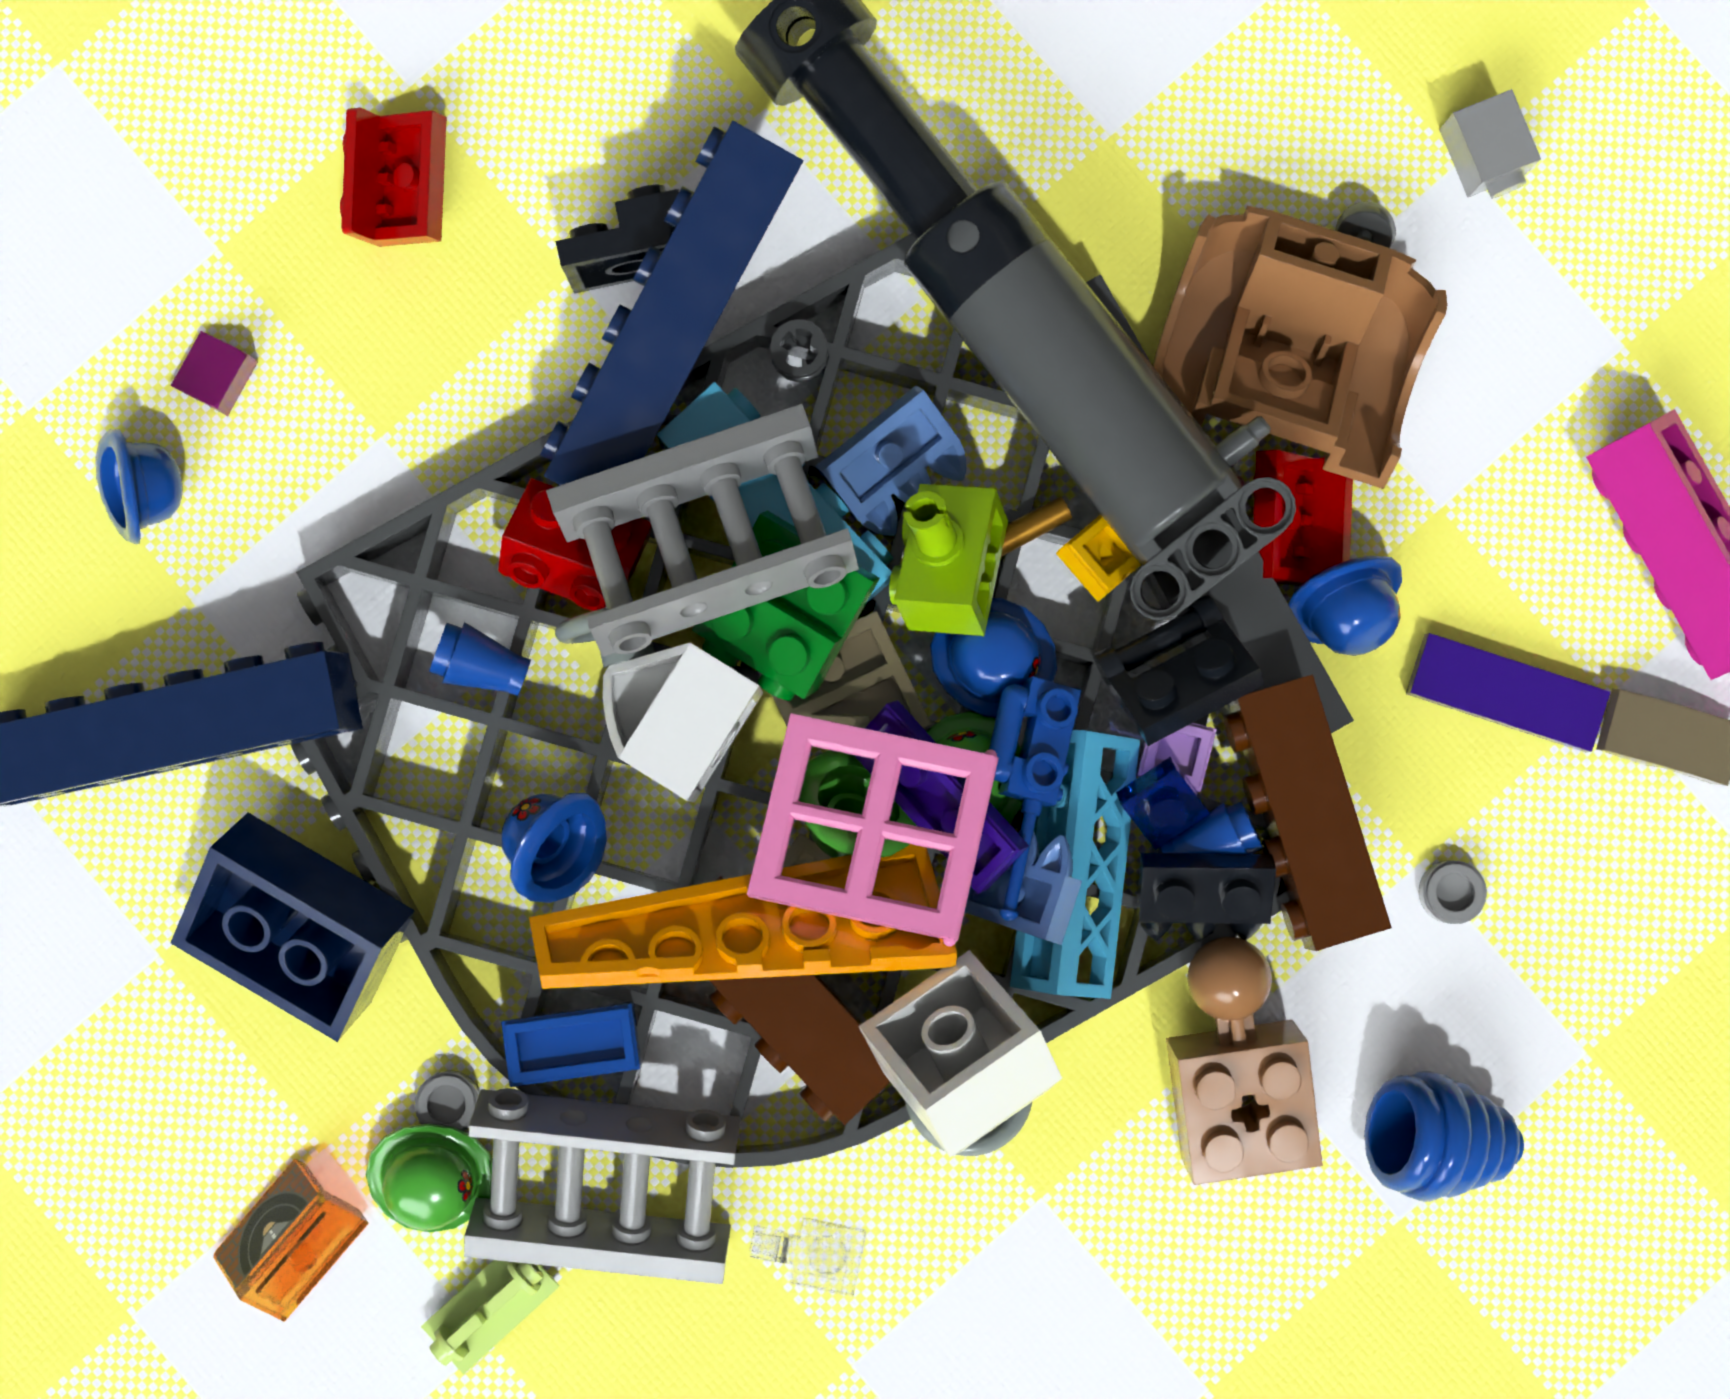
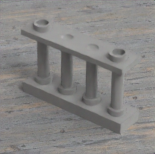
M803 404L546 490L553 514L566 541L570 542L579 538L586 541L607 607L606 611L586 617V620L603 657L612 653L631 654L646 648L653 639L809 586L812 588H824L841 581L847 573L859 570L848 528L829 535L826 534L802 465L806 461L818 458L811 426ZM768 474L777 475L801 544L762 557L738 487L741 483ZM709 495L714 498L736 566L698 579L675 508L679 504ZM641 517H647L650 519L672 588L633 601L611 531L620 524Z
M511 1088L496 1091L481 1089L469 1124V1137L493 1139L491 1198L476 1197L464 1235V1257L723 1284L731 1224L710 1222L715 1164L734 1165L741 1117L722 1115L719 1112L708 1109L692 1112L532 1095ZM520 1142L559 1146L555 1206L517 1201ZM585 1149L624 1153L620 1213L581 1208ZM650 1156L689 1160L685 1219L646 1215Z

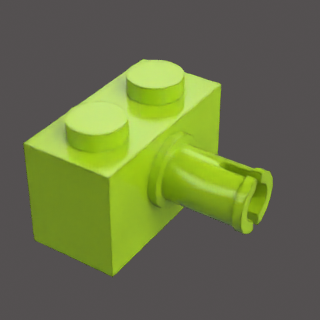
M919 484L918 493L912 495L905 503L907 510L903 512L902 525L905 551L902 565H895L891 572L889 582L890 601L893 605H897L908 630L985 636L1008 525V519L996 488Z

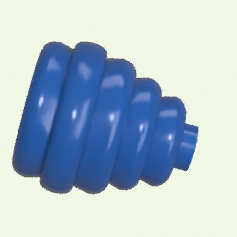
M1420 1071L1411 1076L1399 1075L1386 1081L1374 1095L1366 1116L1364 1130L1365 1154L1372 1174L1385 1188L1400 1192L1406 1197L1422 1202H1431L1442 1197L1453 1198L1470 1190L1483 1187L1489 1182L1500 1181L1513 1170L1515 1164L1520 1161L1524 1151L1523 1135L1518 1129L1515 1119L1505 1108L1496 1106L1488 1097L1477 1094L1468 1084L1453 1081L1447 1075L1431 1071Z

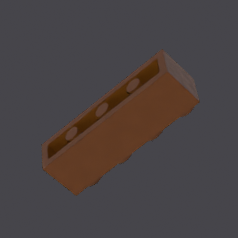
M1313 674L1246 694L1229 703L1231 713L1223 715L1225 731L1232 750L1235 753L1242 750L1244 752L1250 776L1242 778L1245 796L1253 815L1263 813L1270 836L1269 839L1262 840L1263 853L1273 854L1276 866L1275 878L1282 876L1290 901L1282 903L1281 909L1291 939L1293 941L1302 939L1304 949L1319 951L1391 929L1389 916Z
M721 875L715 881L727 878L724 875ZM818 975L709 980L716 988L709 995L711 1001L734 1025L744 1018L757 1031L761 1038L754 1044L756 1049L779 1073H782L789 1066L800 1077L806 1086L799 1094L825 1122L834 1114L845 1126L890 1083L858 1027L862 1022Z

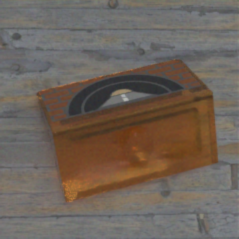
M294 1159L215 1250L213 1258L240 1301L285 1322L366 1228L369 1222L359 1208L324 1190L309 1167L298 1159Z

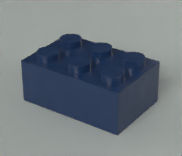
M247 812L210 847L170 944L338 1042L372 1003L415 910Z

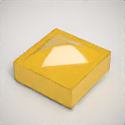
M1101 514L1056 552L1057 556L1097 602L1141 566Z

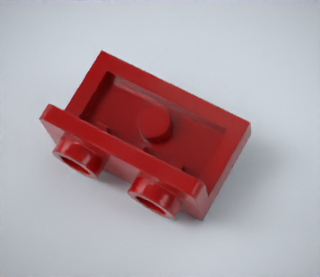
M361 107L347 109L346 129L342 142L344 152L343 195L340 200L341 230L344 234L378 247L442 242L446 116L433 110L379 116Z
M1282 450L1256 451V470L1253 480L1267 477L1280 480L1290 488L1296 504V512L1292 523L1283 533L1258 551L1263 559V578H1273L1279 584L1301 586L1311 576L1326 568L1350 560L1353 479L1322 470L1325 458H1311ZM1269 488L1253 492V523L1260 527H1271L1277 524L1285 512V502L1282 496Z
M530 478L502 535L498 571L524 587L540 588L565 597L584 609L594 611L606 608L585 539L579 538L567 542L553 514L546 490L555 486ZM642 518L615 526L611 531L628 584L650 538L651 522Z

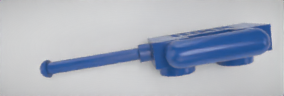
M1034 676L1025 679L1023 686L1011 684L1002 691L989 750H994L999 758L994 777L995 781L1001 782L998 794L1023 800L1021 813L1024 815L1019 835L1029 845L1012 865L1003 909H999V914L1005 921H1013L1019 915L1016 909L1036 818L1040 817L1042 806H1055L1057 801L1059 802L1062 799L1063 789L1060 786L1069 768L1066 758L1081 690ZM1023 717H1027L1028 721L1020 757H1016L1015 753Z

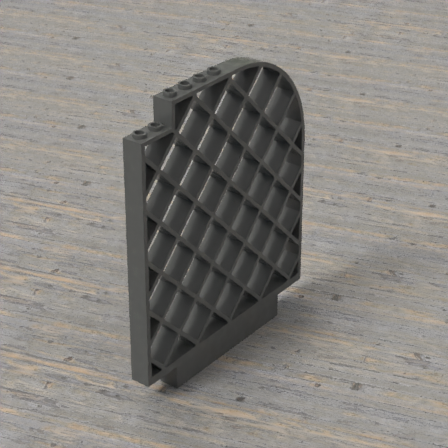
M912 234L905 236L704 347L681 388L682 390L706 376L701 393L713 382H716L722 389L729 363L758 347L770 349L772 336L779 326L789 320H809L845 300L833 343L827 342L828 359L810 420L817 453L841 370L908 389L918 386L926 394L934 396L933 403L941 415H943L946 400L1027 422L1003 391L953 377L963 340L954 329L941 373L848 347L864 289L894 272L912 277L904 266L906 253L917 241ZM1101 274L1087 281L1086 283L1150 362ZM796 335L797 343H794L790 337L782 345L788 351V354L813 362L817 356L810 350V338L807 336ZM668 413L659 432L677 415ZM571 420L570 422H568V423H566V424H567L568 426H570L573 420ZM551 432L296 572L305 588L297 592L302 608L315 626L321 623L325 624L335 645L327 648V651L349 653L353 678L358 684L355 686L359 708L376 699L377 702L352 787L325 738L292 744L291 748L308 775L317 772L328 792V794L321 797L323 807L334 826L339 831L347 827L359 850L352 853V858L364 881L371 885L378 883L381 891L415 910L400 943L409 940L434 988L460 1029L486 1060L507 1080L509 1079L504 1044L480 1017L440 950H447L533 975L521 1018L541 1015L548 989H542L536 957L449 933L476 840L502 847V832L482 827L481 822L507 733H516L596 756L586 793L599 803L600 808L614 762L630 765L617 757L610 740L607 724H605L601 742L598 744L513 720L512 716L518 696L507 692L497 691L492 711L489 713L408 690L406 685L433 596L518 619L510 650L528 659L538 626L555 630L559 623L569 619L565 616L543 611L548 591L540 588H527L522 605L438 581L457 513L486 497L518 505L526 488L511 485V483L551 462L540 455ZM1039 436L1036 440L1017 511L1004 508L1008 524L1032 511L1049 448ZM818 455V458L806 461L805 465L802 466L808 482L811 475L822 477L815 466L826 457ZM895 494L891 495V497L899 499ZM689 501L679 504L675 508L681 528ZM905 502L898 521L897 533L894 536L890 554L894 559L887 567L891 571L895 565H900L905 548L902 538L903 512L907 510ZM1062 524L1041 535L1038 539L1064 546L1082 529ZM651 528L648 542L657 544L653 529ZM1216 529L1201 533L1194 544V554L1197 560L1203 566L1209 568L1223 566L1229 561L1233 552L1229 537ZM427 530L414 574L371 562V560ZM683 533L689 554L733 565L735 560L730 546ZM658 544L642 598L664 591L668 574ZM1021 547L1004 555L992 598H1004L1007 600ZM1259 552L1201 596L1210 595L1220 610L1223 619L1259 666L1265 685L1252 692L1313 674L1331 734L1354 721L1273 578H1263V559ZM1154 571L1147 576L1145 580L1161 608H1168L1174 605L1180 594L1176 578L1164 571ZM350 572L410 589L382 682L378 679L327 586ZM1130 575L1107 594L1092 649L1052 638L1056 648V658L1087 666L1073 730L1087 731L1102 679L1093 659V654L1111 646ZM889 584L868 603V605L874 606L873 612L877 611L882 623L884 622L887 610L900 613L897 605H893L890 601ZM1190 605L1178 615L1168 619V621H1171L1183 615L1184 613L1190 611ZM1202 633L1182 645L1187 650L1207 638ZM652 641L654 653L672 648ZM742 661L740 666H729L758 684L761 673L755 671L752 667ZM1143 664L1128 672V675L1132 679L1154 666ZM402 701L487 725L460 820L374 796ZM1229 704L1219 709L1222 716L1231 713ZM961 707L960 713H964V712H968V711L973 712V711L968 710V709H966V708H964V707ZM1209 714L1193 723L1206 726ZM930 720L931 725L924 728V730L927 731L937 722ZM735 739L705 786L678 882L605 861L601 862L595 874L657 892L694 885L720 792L766 805L769 804L771 792L724 779ZM1101 769L1100 775L1106 785L1113 778V772ZM1136 779L1135 795L1164 802L1150 853H1163L1160 845L1172 840L1171 838L1176 835L1183 808L1207 814L1220 805L1221 802L1187 793L1188 790L1171 785L1164 787L1140 779ZM365 810H372L456 834L429 927L426 925L375 832ZM1246 810L1254 828L1268 832L1263 814L1253 815L1252 811ZM927 848L932 864L935 853H942L939 850ZM1282 876L1275 878L1271 916L1282 911V903L1290 901L1285 885L1279 888ZM1091 884L1087 889L1086 896L1099 899L1100 890L1098 886ZM576 893L570 897L555 901L551 913L572 909ZM1123 893L1122 906L1134 909L1116 978L1113 981L1111 999L1053 995L1010 987L1016 938L1015 929L1002 974L989 971V973L1011 998L1016 993L1065 1007L1062 1011L1036 1025L1040 1029L1045 1042L1048 1043L1190 963L1195 953L1209 941L1221 937H1236L1237 935L1228 923H1218L1215 929L1202 941L1199 942L1193 936L1140 966L1148 935L1138 921L1137 896ZM936 968L931 970L939 971L942 968ZM902 970L887 971L875 1014L893 1003ZM649 983L647 989L631 984L577 987L642 1006L637 1023L641 1064H643L657 1011L752 1037L730 1112V1116L741 1117V1126L761 1055L754 1046L761 1036L744 1018L734 1025L719 1009L663 994L666 983ZM641 1069L623 1072L615 1103L631 1105ZM547 1082L515 1086L525 1094L568 1098ZM905 1100L860 1121L862 1109L842 1128L818 1136L776 1144L737 1146L734 1165L716 1163L715 1167L776 1166L819 1158L862 1144L911 1119ZM650 1156L689 1165V1160Z

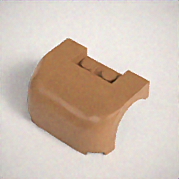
M1247 205L1244 214L1221 215L1217 218L1208 214L1199 227L1179 279L1152 366L1200 426H1202L1206 414L1240 425H1247L1255 417L1262 416L1271 427L1269 434L1326 452L1322 470L1384 489L1401 457V428L1415 380L1432 340L1446 315L1448 306L1446 290H1435L1431 282L1413 269L1416 259L1394 249L1282 213Z

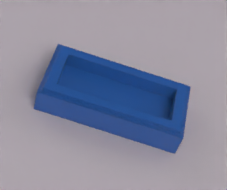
M633 1002L509 1019L501 1022L510 1087L642 1068Z

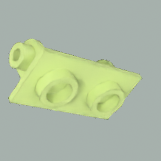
M493 1260L421 1325V1328L434 1341L429 1346L431 1353L444 1366H447L452 1361L464 1375L555 1292L560 1285L542 1265Z

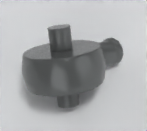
M1370 201L1358 202L1348 207L1338 219L1335 231L1388 248L1393 245L1396 236V227L1390 212L1382 205Z

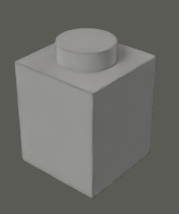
M1512 89L1453 112L1439 129L1467 198L1488 190L1491 199H1494L1524 186L1527 183L1524 175L1541 160Z

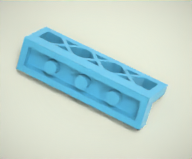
M1086 730L1072 731L1066 758L1069 768L1060 786L1063 789L1062 799L1059 802L1057 801L1055 806H1042L1041 815L1036 818L1034 832L1039 846V856L1059 835L1066 837L1073 859L1072 878L1081 880L1082 883L1062 945L1016 930L1010 987L1053 995L1111 999L1140 739ZM1103 748L1116 750L1113 778L1106 785L1100 775ZM1102 816L1107 825L1106 841L1098 850L1093 841L1095 823ZM1095 881L1100 890L1098 907L1090 915L1085 906L1087 889ZM1088 946L1092 954L1089 983L1077 982L1079 956Z

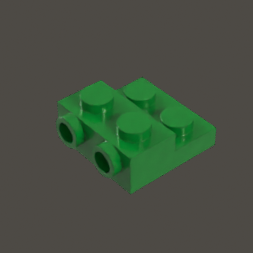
M768 510L759 514L752 527L762 557L801 544L795 526ZM858 565L859 570L847 573L841 581L824 588H812L809 586L694 625L691 631L706 639L702 645L703 651L728 666H736L740 660L760 672L758 684L771 695L787 701H791L795 694L805 699L816 692L821 686L880 578Z

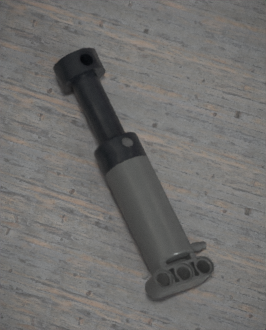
M861 0L771 1L741 34L735 46L737 57L776 105L785 106L801 98L807 101L917 241L905 255L904 266L1141 564L1142 567L1133 576L1130 585V596L1136 610L1144 617L1153 620H1168L1178 615L1283 533L1292 523L1296 512L1295 498L1290 488L1280 480L1270 477L1257 478L1246 484L1233 467V465L1259 446V442L1271 432V427L1262 416L1255 417L1247 425H1241L1217 445L1214 444L1006 182L995 181L977 189L866 50L864 45L874 33L877 19ZM810 29H815L814 35L807 43L797 46L799 38L803 33ZM1269 488L1275 490L1282 496L1285 502V512L1282 519L1271 527L1255 525L1246 514V503L1249 496L1259 489ZM1216 529L1222 531L1229 537L1232 543L1233 552L1231 558L1221 567L1209 568L1203 566L1194 554L1196 539L1207 530ZM1154 571L1170 573L1179 584L1180 594L1178 600L1168 608L1159 609L1153 607L1146 602L1143 596L1142 586L1144 580Z

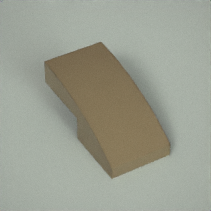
M1612 688L1596 750L1644 766L1664 768L1709 784L1729 785L1730 720L1650 696Z

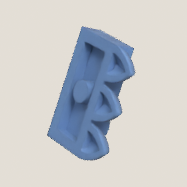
M914 386L815 467L834 493L847 506L849 513L863 526L877 534L894 536L897 533L898 516L891 495L895 494L901 501L906 503L912 495L918 493L919 484H931L930 477L925 468L927 466L945 478L963 481L966 476L967 463L964 448L957 435L926 392L920 387Z
M1033 831L1016 912L1019 913L1018 917L1013 921H1005L999 914V909H1003L1012 865L988 890L977 894L970 886L965 913L1062 945L1082 881L1072 878L1073 859L1066 837L1062 835L1056 837L1039 856V846Z

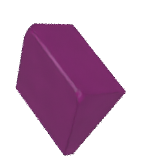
M200 331L170 386L228 417L258 361L244 351Z

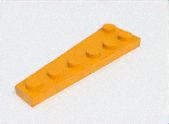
M909 844L890 857H881L872 895L937 909L940 892L927 847ZM852 855L784 867L781 876L845 889ZM751 874L529 917L542 989L949 968L956 966L957 950L955 944L953 946H946L943 943V939L750 898L747 895Z

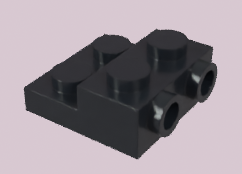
M655 184L633 189L627 193L628 199L614 202L619 228L608 230L607 224L604 223L587 224L570 230V238L556 241L561 268L574 294L633 282V278L650 246L652 245L663 251L675 227L664 222V219L679 193V188L666 191L664 185Z

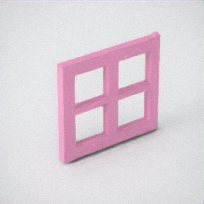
M790 713L747 891L748 897L943 939V943L946 946H953L959 940L999 758L997 753L991 749L985 753ZM812 746L875 759L862 815L799 801ZM902 765L966 778L953 834L890 821ZM794 820L857 833L845 889L781 876ZM885 839L949 852L937 909L872 895Z

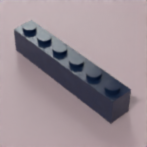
M733 120L726 132L715 126L713 127L695 161L707 168L697 188L693 192L684 186L681 187L664 219V222L675 227L663 251L652 245L648 249L633 278V281L644 286L632 310L619 304L601 338L613 345L603 365L599 368L590 362L588 363L571 395V398L582 403L570 426L559 420L557 421L540 453L541 456L551 461L544 474L545 478L563 485L645 457L804 160Z
M323 642L304 643L285 648V660L264 664L262 655L242 657L224 662L225 673L204 678L203 669L179 671L164 675L165 687L144 691V685L141 682L129 683L104 689L105 700L85 704L84 696H73L45 702L46 713L27 717L25 709L0 712V807L15 806L313 739L361 730L363 725L349 653L325 651Z

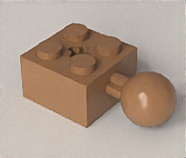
M1221 937L1209 941L1193 956L1188 969L1187 983L1191 997L1196 1005L1203 1012L1215 1018L1216 1031L1166 1038L1181 1160L1193 1185L1323 1166L1308 1040L1293 1019L1256 1025L1254 1023L1253 1014L1263 1006L1271 989L1272 975L1266 957L1255 945L1241 938ZM1252 1095L1254 1097L1252 1101L1242 1107V1097Z

